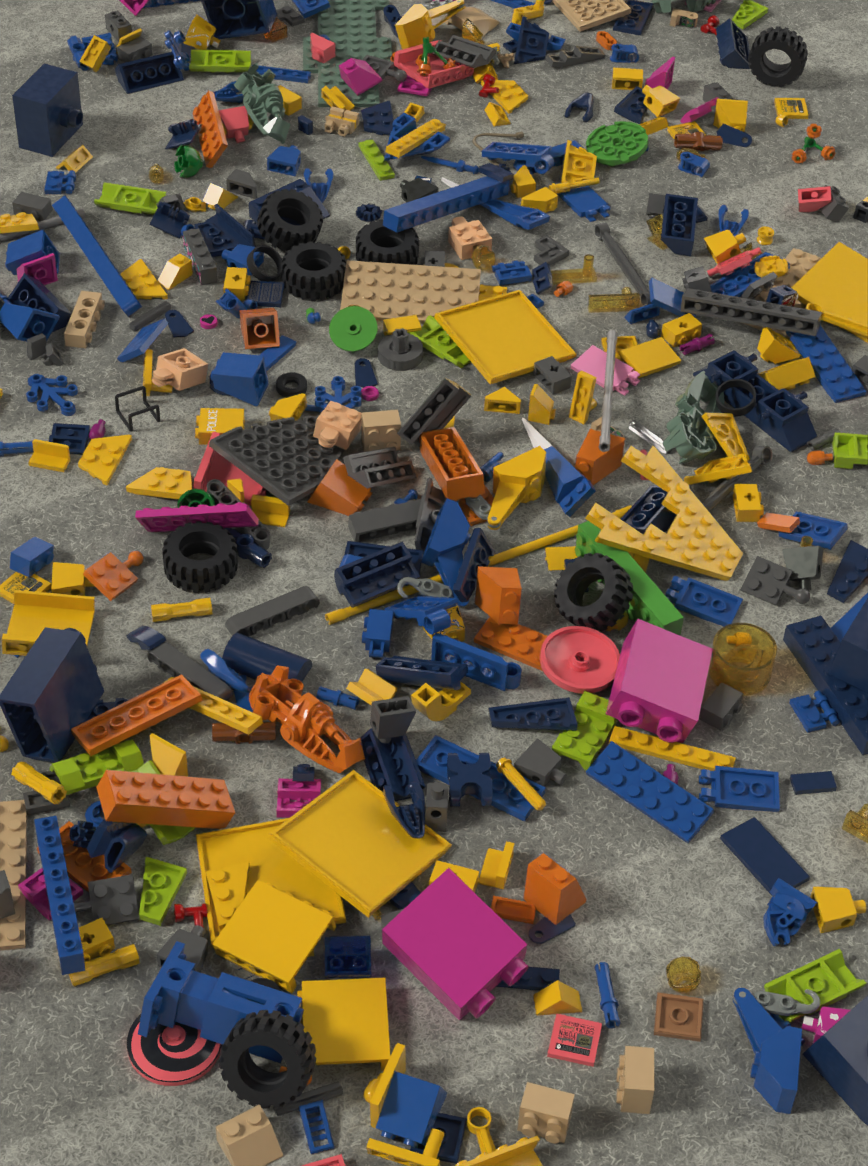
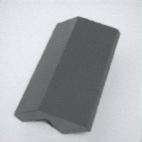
M452 35L448 43L439 40L434 47L445 59L451 58L457 63L472 68L489 64L497 52L492 47Z
M444 378L397 434L411 445L415 443L420 447V434L422 432L443 429L469 400L471 394L456 382Z
M396 447L343 457L348 476L366 488L417 478L412 460L400 462Z

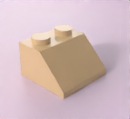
M260 1105L216 1126L217 1141L232 1166H266L283 1157L273 1127Z

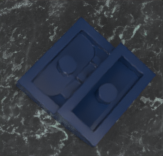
M53 423L49 442L68 445L70 454L83 455L89 439L90 425Z

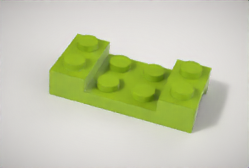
M834 433L832 442L834 468L853 469L854 464L868 465V435Z
M584 691L576 704L574 712L577 730H564L563 733H560L552 746V750L559 756L564 755L579 761L583 769L587 770L598 757L618 719L606 715L609 700Z

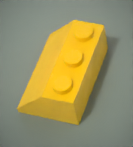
M809 357L790 361L758 373L759 376L776 389L785 388L787 391L796 388L795 384L804 385L810 382L809 379L816 377Z

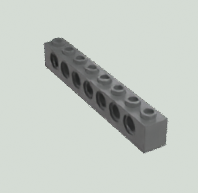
M687 288L682 295L681 312L816 336L820 328L822 312L690 288Z

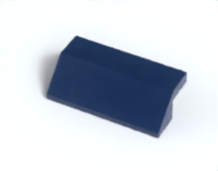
M372 728L360 737L365 758L364 763L371 783L383 792L384 785H390L394 801L411 798L408 789L410 782H417L422 790L426 787L406 733L403 736L392 737L389 743L380 742Z

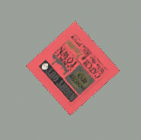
M556 1013L547 1057L594 1067L602 1023Z

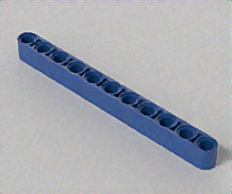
M64 195L52 204L53 208L121 309L128 317L131 316L142 305L73 204Z

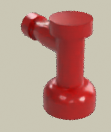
M715 15L710 16L708 23L701 26V32H711L717 35L714 27L719 25V18Z
M486 74L483 78L484 86L479 91V96L487 98L488 93H499L498 87H490L495 83V78L492 75Z
M206 903L201 904V906L184 908L182 904H174L175 922L183 921L184 917L194 916L195 925L204 928L203 917H207Z

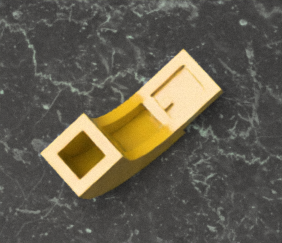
M460 681L461 688L459 690L442 689L440 692H437L425 683L411 695V700L414 707L432 721H441L457 710V706L471 694V689Z

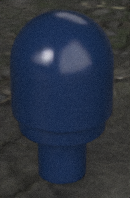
M653 319L649 320L646 326L647 336L651 339H655L660 335V327Z

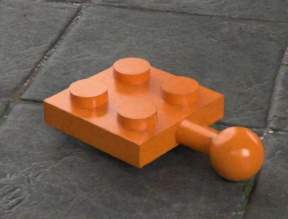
M132 551L128 556V560L122 563L110 552L87 568L83 575L104 596L112 601L137 582L139 578L129 568L141 565L144 557L141 552Z

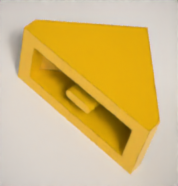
M503 387L485 396L484 411L520 414L521 400L506 387Z
M559 980L533 994L536 1016L582 1012L579 991Z

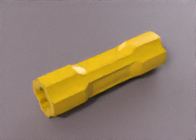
M211 598L195 599L191 602L176 604L151 605L153 622L191 615H212Z
M24 761L18 762L12 768L11 775L15 777V780L40 793L51 803L60 804L66 798L67 791L64 789V786L45 777Z
M131 944L102 957L84 961L85 971L71 973L69 977L74 987L111 971L140 964L134 944Z

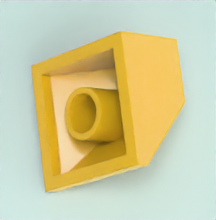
M717 99L713 125L720 128L723 124L745 132L748 101Z
M763 327L757 347L763 360L766 362L770 360L776 364L797 359L801 356L791 340L771 328Z
M151 733L152 762L160 774L188 777L186 751Z

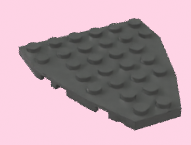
M319 415L314 417L304 416V419L294 421V417L267 421L265 426H258L256 423L252 424L251 428L244 430L240 426L211 439L209 442V447L288 506L313 493L336 459L340 460L345 450L335 445L332 448L323 447L319 444V439L313 437L316 419Z

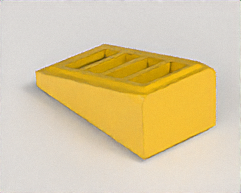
M410 102L404 113L414 117L417 123L424 115V107Z

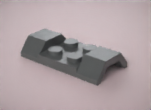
M430 477L427 478L425 492L421 498L414 541L416 549L424 551L437 515L447 499L442 490L433 486V480Z

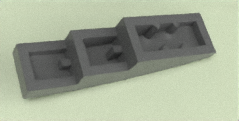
M575 46L573 51L561 50L559 55L547 54L545 60L551 67H568L603 59L606 55L597 47Z

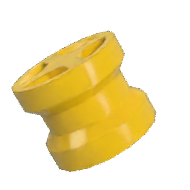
M766 226L760 227L758 229L759 236L757 237V242L761 245L772 244L774 230Z

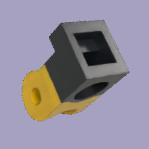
M868 197L856 205L853 215L854 219L864 223L868 221Z

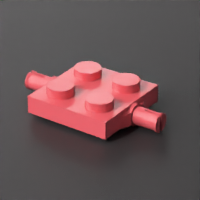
M759 247L751 251L747 250L717 264L716 267L708 270L707 273L709 277L717 273L727 276L735 272L734 269L738 267L745 268L749 266V262L752 261L751 258L762 252Z

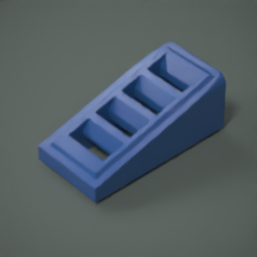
M323 1100L299 1106L310 1153L314 1154L334 1149ZM320 1112V1116L307 1119V1115ZM318 1121L323 1123L322 1125L309 1128L310 1123ZM325 1130V1134L311 1136L312 1132ZM327 1138L328 1144L314 1147V1141Z

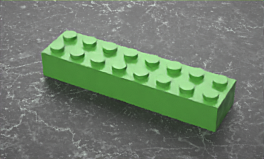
M587 521L579 524L575 547L577 557H584V554L588 553L593 555L594 553H601L613 559L629 574L630 582L633 584V591H630L633 594L632 601H629L630 607L628 611L626 610L628 618L635 622L637 619L643 620L681 636L684 617L627 551L595 542L594 540L601 529L591 522ZM604 579L597 580L605 585Z

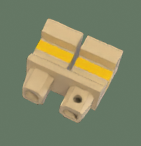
M332 106L329 116H326L325 132L331 133L333 130H336L340 136L344 137L347 134H352L359 125V113L349 110L345 111V109Z

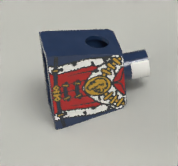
M780 285L770 288L766 302L794 307L795 301L798 299V293L786 285Z

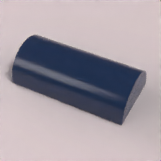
M235 633L230 638L222 656V659L231 670L233 669L236 673L246 675L257 680V677L262 672L271 675L278 665L289 668L288 679H297L302 682L312 668V661L310 659L240 633Z

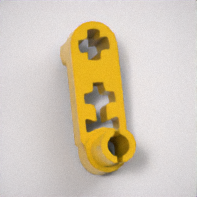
M536 0L534 5L515 8L511 22L521 25L523 16L527 17V19L542 16L545 0Z

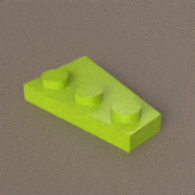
M744 0L732 21L739 28L745 29L767 14L768 7L752 0Z
M150 857L145 858L143 890L139 911L140 920L161 926L187 875V868Z

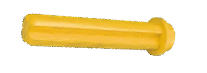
M501 758L496 763L497 771L503 773L536 810H543L546 806V801L513 767L510 759Z

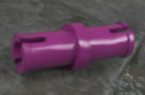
M712 334L701 338H694L691 342L680 345V351L684 350L682 352L684 355L696 350L701 351L702 348L713 345L715 339H710L713 337Z

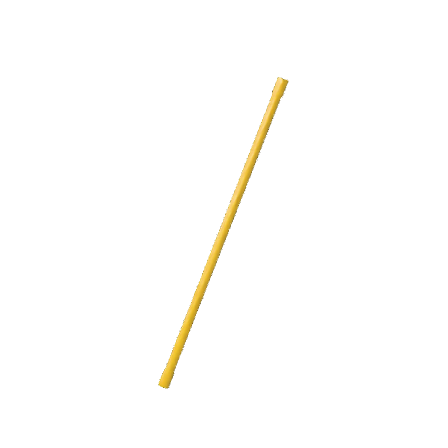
M629 505L612 512V514L621 519L632 506ZM578 525L490 556L488 558L490 563L487 567L576 536ZM440 575L428 578L441 584L443 583ZM411 585L403 587V592L408 596L419 592ZM394 590L354 608L349 606L325 614V619L329 620V625L350 616L403 597L398 593V590Z

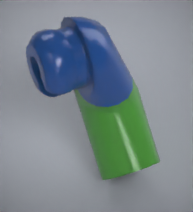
M313 308L306 310L308 323L316 324V322L321 321L319 312L315 313Z

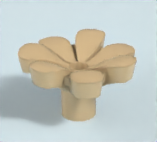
M507 53L504 56L502 54L497 55L499 61L503 63V68H509V61L514 60V53Z

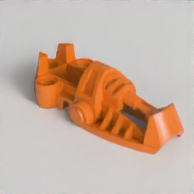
M277 665L271 675L262 672L257 677L256 683L249 692V702L253 713L261 716L262 720L278 721L281 723V736L296 750L318 764L339 774L352 765L365 760L361 738L351 740L335 724L331 708L313 694L308 692L301 696L304 685L300 680L288 679V667ZM324 734L339 747L340 752L337 757L319 736Z

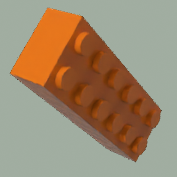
M455 427L432 430L420 434V452L446 498L458 501L462 498H475L485 494L483 473Z
M106 770L96 787L105 820L110 822L223 829L227 827L235 814L225 780Z

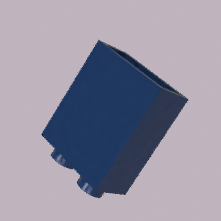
M45 627L0 694V707L24 757L53 763L61 761L75 740L71 729L84 723L83 721L86 717L88 719L105 692L97 673V667L93 663L85 643L86 639L76 629L66 628L61 630Z

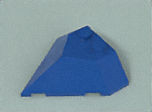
M406 113L393 121L388 145L417 129L416 119ZM438 131L426 142L401 157L431 154L449 142L450 138ZM388 153L384 157V161L397 159V157Z

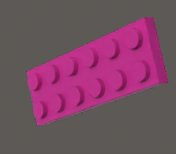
M237 502L235 505L220 503L216 506L144 508L143 510H137L135 518L148 532L175 531L179 526L184 527L185 524L190 522L194 524L196 521H202V523L212 522L213 525L218 524L223 528L258 526L257 516L247 504Z

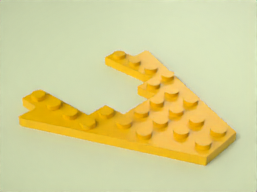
M630 446L621 461L667 492L661 504L675 513L676 517L667 533L650 524L644 534H642L595 502L585 518L601 529L594 541L728 581L736 569L743 552L690 490L689 485L680 478L654 446L650 448L647 455Z

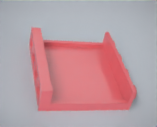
M439 40L430 43L435 47ZM423 45L395 51L394 66L404 70L408 76L417 82H421L427 88L465 79L474 72V68L457 62L454 63L456 67L445 70L442 67L444 62L437 55L429 53L427 56L429 57L432 73L427 77H423L417 72L419 67L415 63L418 56L423 54Z
M212 432L210 440L219 436L220 433ZM208 443L194 479L193 489H202L207 492V483L210 480H220L227 487L228 480L241 479L245 504L251 506L253 494L266 496L267 491H265L263 486L209 447Z

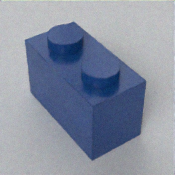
M33 537L11 552L10 569L27 577L32 576L52 562L54 558V545Z

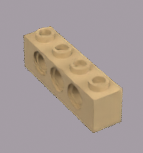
M81 291L64 332L65 346L86 348L87 344L91 343L92 332L96 331V321H100V310H104L105 307L102 293Z

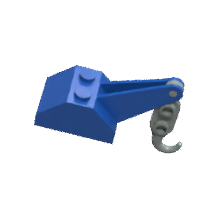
M448 498L445 500L437 515L421 560L423 564L431 567L436 566L444 584L428 578L415 579L405 577L397 585L398 593L402 597H408L403 592V586L409 584L416 588L423 596L458 598L453 591V586L456 583L459 568L463 562L462 551L471 535L468 533L470 525L458 502ZM459 600L456 606L465 608L469 601L460 602Z
M737 988L734 992L733 1003L755 1054L750 1078H754V1087L776 1112L790 1114L798 1088L802 1028L787 1026L782 1029L769 1013L784 1016L798 1013H813L820 1006L819 996L814 991L806 989L805 993L813 998V1003L807 1005L787 995L765 991L751 994L746 988Z

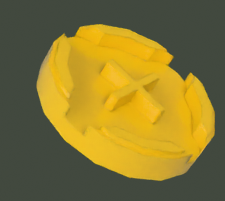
M766 256L755 263L754 270L756 275L761 278L772 272L781 277L788 272V262L784 258L783 260L780 259L779 256Z

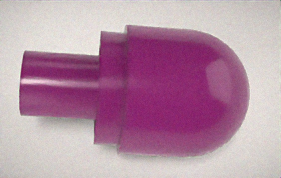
M99 419L98 423L91 427L89 432L90 440L104 437L106 432L104 427L106 422Z
M668 764L667 770L662 775L678 785L679 777L678 773L675 772L676 766Z

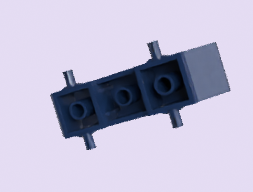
M733 350L693 373L695 377L702 371H705V375L711 383L714 382L718 387L723 382L731 379H742L751 383L756 391V404L753 410L744 416L788 451L793 452L817 437L808 415L809 407L801 401L807 398V393L802 391L795 395L784 388L778 390L758 375V368L752 364L753 361L758 359L755 353L745 357ZM733 387L723 391L724 400L734 408H742L753 399V395L747 389L741 387Z

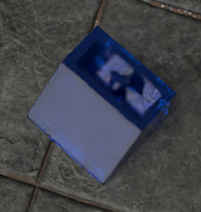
M370 936L325 937V978L372 977Z

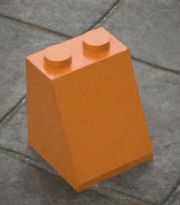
M275 308L239 310L245 349L280 346L278 315Z
M590 429L576 456L575 468L592 485H595L622 465L621 460L623 458L625 438L610 434V449L607 452H602L599 449L601 431Z
M336 459L308 500V503L349 516L362 510L365 505L362 503L363 500L367 502L372 492L370 491L371 488L364 487L348 476L345 464Z
M478 566L475 604L498 624H518L522 587L517 568Z
M541 854L528 864L524 900L532 903L538 912L555 925L586 902V897L577 879L546 854Z

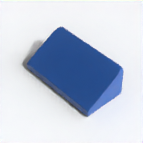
M649 304L630 310L626 314L625 319L630 324L659 316L660 307Z

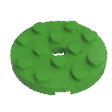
M618 121L614 122V125L607 127L602 125L595 129L586 140L587 152L597 156V163L613 167L637 160L648 148V135L645 129L636 123Z

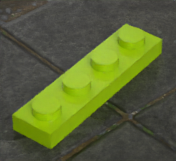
M374 140L358 142L360 150L380 181L395 178L393 170L388 162L384 161V156Z

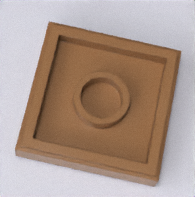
M658 992L654 1035L700 1042L704 999Z

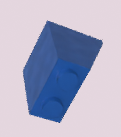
M40 230L8 243L5 265L8 271H11L13 275H17L16 269L22 264L53 253L55 255L57 274H59L60 253L45 231Z
M4 303L0 310L1 323L17 340L26 342L27 339L41 333L46 336L47 342L60 318L59 315L9 303Z
M223 352L220 359L217 360L215 369L211 372V380L214 383L215 389L254 406L259 405L269 385L264 356Z
M394 1071L376 1129L382 1131L381 1136L384 1138L395 1140V1137L405 1139L403 1144L415 1148L418 1147V1144L425 1146L430 1130L437 1119V1114L440 1112L445 1101L447 1092L439 1085Z

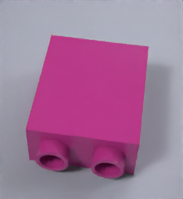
M637 619L622 645L606 715L618 719L625 726L639 727L657 734L663 741L684 743L699 719L713 649Z
M450 868L443 872L382 929V944L459 1021L469 1012L475 1018L483 1015L496 1000V997L490 992L502 980L508 986H512L524 975L529 967L523 961L526 955L527 944Z

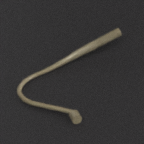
M522 131L516 134L482 133L474 136L472 142L482 152L483 148L475 141L477 137L498 136L516 137L519 139L524 137V133ZM495 159L489 160L491 164L499 166Z

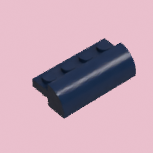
M403 541L338 567L334 572L337 589L341 596H345L351 608L396 590L399 581L405 577L419 579L420 575L412 564V556Z
M393 656L392 658L384 657L376 665V673L388 682L418 686L427 683L434 688L459 690L461 688L460 680L468 673V665Z

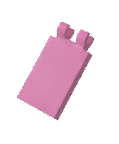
M592 345L571 364V369L576 372L582 370L597 377L596 384L604 388L607 353ZM615 358L613 391L616 390L625 396L629 392L626 389L629 384L625 381L627 380L636 386L640 382L637 379L640 374L617 358Z

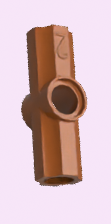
M703 132L676 134L674 139V146L676 148L692 149V151L721 150L723 143L721 136L705 135Z
M263 722L249 735L224 723H212V741H235L237 744L249 742L251 744L255 740H276L275 722Z

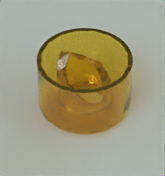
M733 623L721 628L714 636L712 644L713 650L708 670L711 680L717 687L722 682L742 692L743 696H750L761 692L769 684L775 664L777 645L774 638L766 630L748 623ZM741 662L748 666L738 667L731 663Z

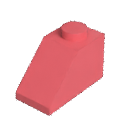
M314 33L310 34V47L313 59L326 63L335 57L334 42Z
M831 187L798 189L799 212H815L831 202Z

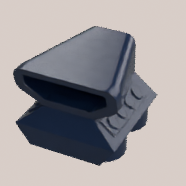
M104 819L96 828L87 850L91 858L104 855L105 868L112 873L143 845L147 832L137 823L110 822Z

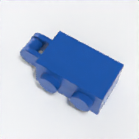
M369 609V617L364 619V629H367V631L362 633V643H365V650H369L370 658H383L384 652H389L393 611Z

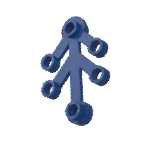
M168 30L164 33L167 39L165 44L168 49L171 48L175 60L173 62L177 68L187 71L189 70L188 61H190V57L187 53L181 52V43L186 41L185 36L180 30L175 32L174 35Z
M34 374L28 378L31 390L26 393L27 401H37L38 389L40 388L43 391L41 400L37 401V409L39 411H46L48 409L50 397L61 407L63 415L71 416L75 414V405L71 401H65L58 395L75 396L78 394V388L74 384L68 385L67 388H61L68 384L66 376L60 375L56 379H50L40 374ZM48 385H58L59 387H49Z
M335 376L331 381V388L335 391V397L326 393V388L323 386L315 388V396H317L315 397V406L325 409L328 405L326 400L328 402H337L341 405L351 400V403L345 405L351 409L362 404L360 386L351 387V392L342 397V391L345 389V380L341 376Z

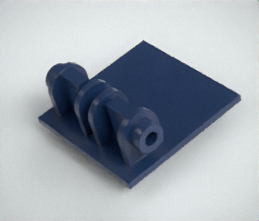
M190 119L170 125L168 131L173 136L165 149H175L180 145L191 144L202 124L197 125L196 120Z
M159 202L149 225L180 239L182 227L187 225L190 215L181 209L178 213V207L176 211H173L174 206L170 209V204Z

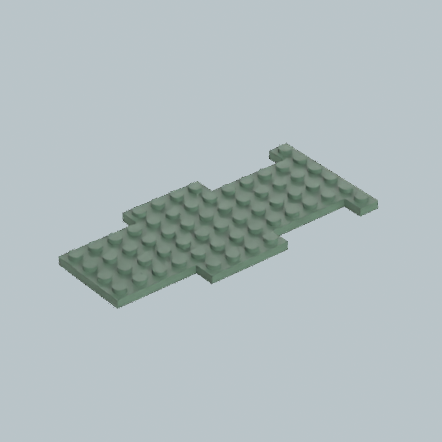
M328 0L330 8L318 13V36L327 35L330 41L335 43V57L326 63L313 59L310 36L303 37V71L318 74V107H330L321 97V89L325 86L329 89L336 86L354 104V107L379 104L378 84L357 96L341 78L339 65L350 58L363 60L366 55L391 61V38H376L375 10H384V7L389 5V0Z

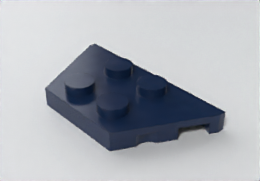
M525 16L522 17L514 64L544 60L546 55L549 32L541 29L536 23L531 24Z
M390 101L361 110L365 132L390 135L394 121Z

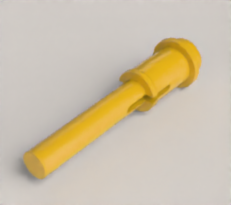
M598 177L572 183L568 181L559 184L552 183L549 185V189L555 194L570 192V189L600 184V180Z

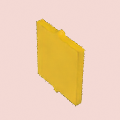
M140 28L121 37L117 47L140 37L142 29Z
M576 546L545 547V560L548 564V570H565L564 559L577 558L575 553Z

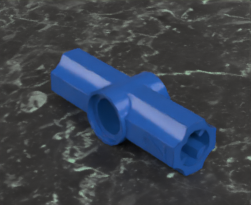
M76 35L70 36L67 44L73 55V60L76 61L78 68H81L83 71L88 70L89 67L80 62L85 52V45Z

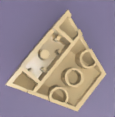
M466 7L444 23L455 25L467 33L468 39L478 43L482 37L484 38L500 22L478 8Z

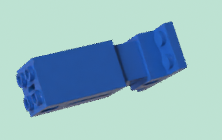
M176 941L144 997L138 1035L147 1037L151 1029H156L157 1024L173 1028L175 1023L178 1022L200 1029L201 1038L223 1045L236 1023L252 1012H256L257 1015L259 1010H268V1013H272L273 1010L280 1011L282 1016L286 1017L288 1014L294 1017L293 1021L295 1023L300 1022L304 1009L300 1008L302 998L223 972L218 979L194 971L195 963L186 961L187 954H184L185 944ZM258 1045L249 1048L250 1054L281 1063L283 1057L270 1047Z

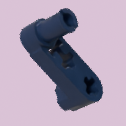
M387 5L383 10L384 20L398 38L395 24L402 17L394 5Z

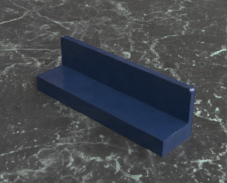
M215 204L216 215L205 220V222L210 221L215 225L224 237L231 239L233 245L242 244L256 247L254 235L218 204Z

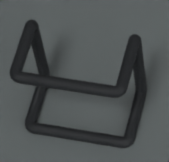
M144 386L115 395L116 412L129 431H133L132 417L148 411L151 412L157 422H160L159 406L154 405L150 407L147 402L146 388ZM142 390L143 402L147 408L129 414L128 423L120 412L118 398Z

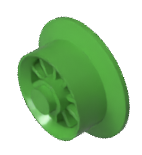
M350 306L340 310L334 315L329 325V334L333 343L338 348L350 352L360 351L368 347L374 341L378 331L374 315L369 310L359 306Z

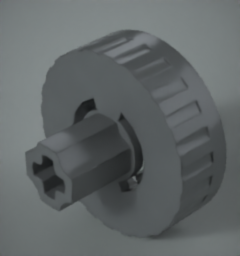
M396 329L393 335H386L379 341L378 360L388 369L396 371L410 370L417 367L423 359V344L417 337L407 333L406 329Z

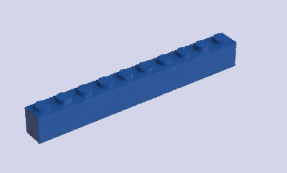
M486 176L384 210L383 226L395 232H400L508 195L510 180L502 183Z

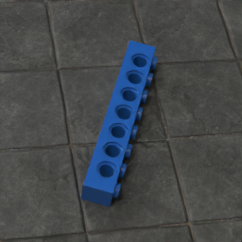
M57 816L34 819L62 975L85 971L84 954Z

